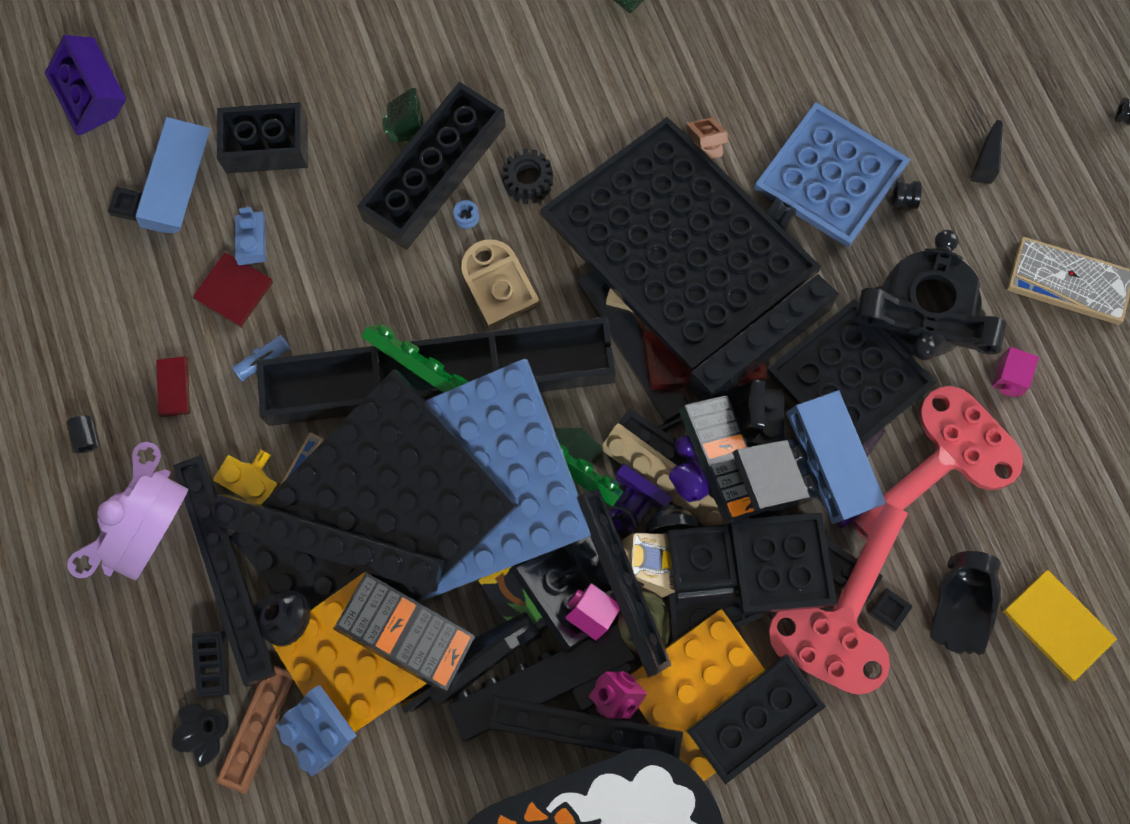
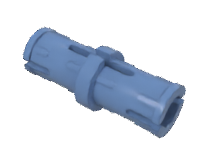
M279 335L260 349L256 347L253 349V354L237 365L232 366L242 382L257 372V363L251 366V363L269 351L273 350L271 354L262 360L278 358L291 350L282 335Z

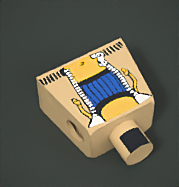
M635 533L621 540L641 591L652 592L660 598L674 593L667 534Z

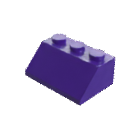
M63 35L45 71V75L76 135H82L116 118L126 101V97L94 37Z

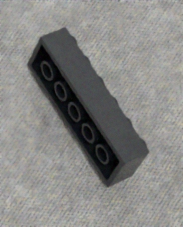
M458 82L357 205L362 220L407 250L506 127L504 110L466 85Z

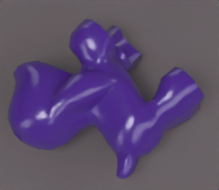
M684 436L676 440L674 445L677 455L686 457L687 463L673 467L669 473V479L684 500L694 502L708 496L710 487L690 437Z

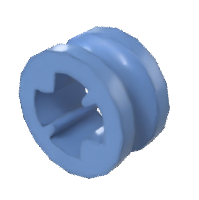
M463 200L455 205L453 215L459 227L470 229L478 223L479 212L475 203ZM466 210L468 213L470 210L471 218L466 219V216H464V219H462L461 212Z

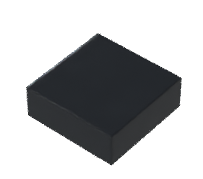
M116 187L108 213L114 217L137 221L135 216L143 193Z
M886 588L868 614L895 632L913 606Z

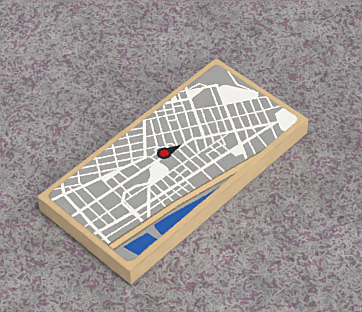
M1022 237L1006 290L1120 325L1124 321L1130 296V269Z

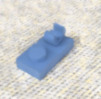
M251 207L239 208L241 215H235V259L238 265L266 262L263 211L253 213Z

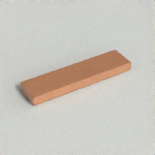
M274 664L276 676L259 682L216 780V783L242 794H247L275 730V725L278 723L295 683L288 670Z

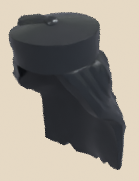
M963 551L949 558L947 567L952 570L949 571L940 583L937 608L932 619L930 637L936 643L945 645L946 649L957 654L964 652L972 654L975 652L981 655L985 653L1001 604V586L998 579L1001 562L997 557L980 551Z

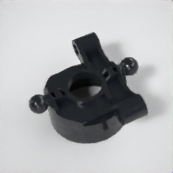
M942 230L936 235V248H925L924 251L916 252L903 258L890 272L882 286L861 290L855 320L861 324L884 328L910 355L916 356L921 360H929L935 356L946 354L957 346L976 350L984 354H999L1002 350L1006 328L1005 320L994 316H985L986 313L981 309L982 299L979 290V278L973 269L962 260V256L952 252L957 248L959 242L957 234L952 230ZM928 279L944 282L953 294L951 309L943 313H931L924 310L918 304L915 297L917 285Z

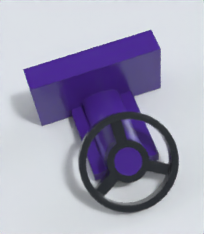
M623 464L616 473V480L627 487L617 503L613 507L607 506V509H612L609 514L616 531L621 535L622 539L628 537L627 531L631 534L632 532L633 534L638 533L639 523L651 506L659 510L662 506L671 505L673 498Z

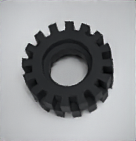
M523 149V154L520 155L519 151L514 152V158L509 156L507 164L504 163L503 165L504 187L510 197L514 195V201L519 202L521 198L523 199V204H528V199H532L534 204L537 203V197L543 200L546 198L545 192L550 193L551 186H553V172L549 159L546 160L543 153L538 156L537 150L532 149V154H528V149ZM525 169L535 170L539 175L537 181L532 184L520 183L517 176L519 172Z

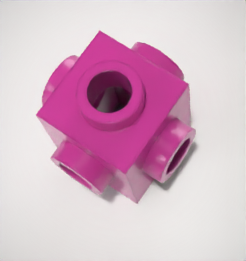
M605 672L596 680L595 688L590 693L589 698L597 705V711L605 718H631L647 693L628 672Z

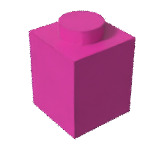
M1010 347L1001 356L992 387L999 389L1006 396H1022L1030 389L1039 356Z
M591 583L583 592L578 589L567 604L571 609L565 619L596 641L609 629L620 608L614 599Z

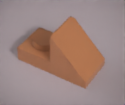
M713 117L686 123L690 139L710 159L723 156L722 144L728 142L727 131Z

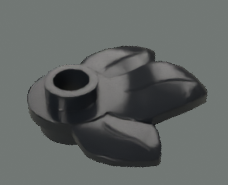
M188 704L178 711L183 725L177 728L173 734L172 747L179 752L193 751L197 765L202 767L212 762L220 751V738L224 736L228 729V718L218 709L206 710L200 704ZM209 720L213 723L212 730L209 727Z

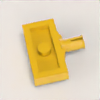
M260 449L252 464L241 462L228 455L213 481L247 501L259 505L280 486L279 483L270 479L262 471L271 456L262 449Z

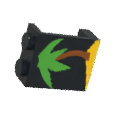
M527 561L478 580L504 623L526 612L540 632L549 627L513 574L517 567ZM540 633L525 643L526 647L538 641L542 635Z

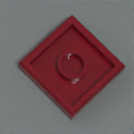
M225 252L193 295V299L235 325L242 327L273 284V281L247 264L238 265L235 257Z

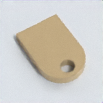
M483 240L475 243L466 251L461 264L462 274L489 329L540 305V300L517 256L507 244L498 240ZM481 251H489L492 254L491 258L485 262L477 260L476 256Z

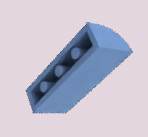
M166 117L135 216L139 227L163 233H176L180 231L210 128Z
M839 390L798 404L786 412L798 443L802 444L807 452V465L810 472L818 480V491L832 524L885 504L886 501Z

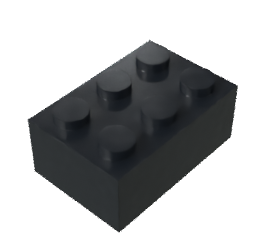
M301 103L217 108V159L225 173L308 168V119Z

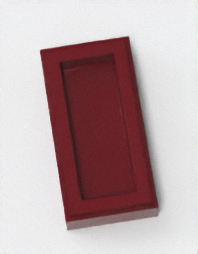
M182 356L156 360L158 415L168 417L190 414L188 359Z

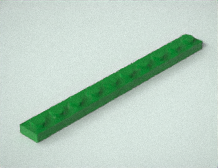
M385 325L368 326L361 336L443 393L468 383L463 377L457 374L452 376L444 371V365L431 357L427 359L419 354V348L408 341L401 342L395 338V332ZM560 444L573 481L588 491L599 489L604 501L613 507L624 492L619 489V483L609 476H600L593 471V465L581 458L576 460L568 454L569 450Z

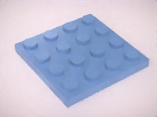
M815 102L756 182L754 189L772 201L779 198L786 207L796 208V216L849 248L906 168L910 158Z

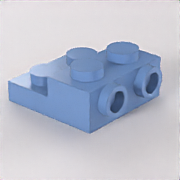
M320 685L311 689L302 701L294 708L288 710L275 725L280 733L282 743L290 746L298 758L299 767L307 771L311 777L328 767L357 737Z

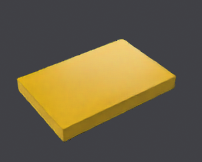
M1049 570L1044 571L1002 611L1070 682L1076 681L1117 640Z

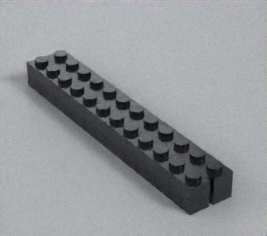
M608 317L409 341L419 348V354L427 359L429 357L436 359L444 365V371L452 376L457 374L468 382L522 359H527L540 392L615 383L616 371ZM375 346L257 360L259 412L261 419L268 426L347 417L393 369L399 370L425 401L443 394V392Z

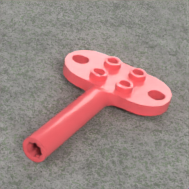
M954 386L940 387L929 393L921 403L918 414L920 426L935 445V452L883 496L886 503L904 510L953 469L962 473L968 481L978 488L988 491L1001 490L1012 484L1020 475L1023 466L1022 452L1015 440L972 395L964 389ZM934 398L942 399L946 403V411L940 412L934 409L932 400ZM1001 464L1008 469L1009 476L1007 479L999 478L996 475V465ZM884 505L863 512L852 521L853 527L864 539H868Z
M885 502L840 594L837 605L833 609L822 610L820 608L776 612L771 619L769 637L770 643L778 656L782 657L784 654H788L799 669L852 694H867L878 689L883 684L890 669L889 654L880 640L858 626L857 619L908 515L906 511ZM783 618H790L795 623V629L789 635H783L777 630V624ZM869 661H876L880 665V673L874 678L866 677L863 673L864 665Z

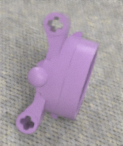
M142 442L134 448L132 453L133 479L125 492L114 494V496L99 506L97 511V520L101 529L99 537L92 543L75 551L68 560V570L74 577L87 578L92 575L101 560H103L101 565L104 574L111 576L113 571H116L136 581L189 490L168 479L171 472L166 469L153 473L161 458V452L155 444ZM148 447H151L154 450L152 454L156 456L155 460L142 464L139 461L141 459L138 456L139 450L146 451ZM83 555L88 556V563L92 567L90 569L85 567L83 571L77 568L79 563L75 561V558L81 559Z

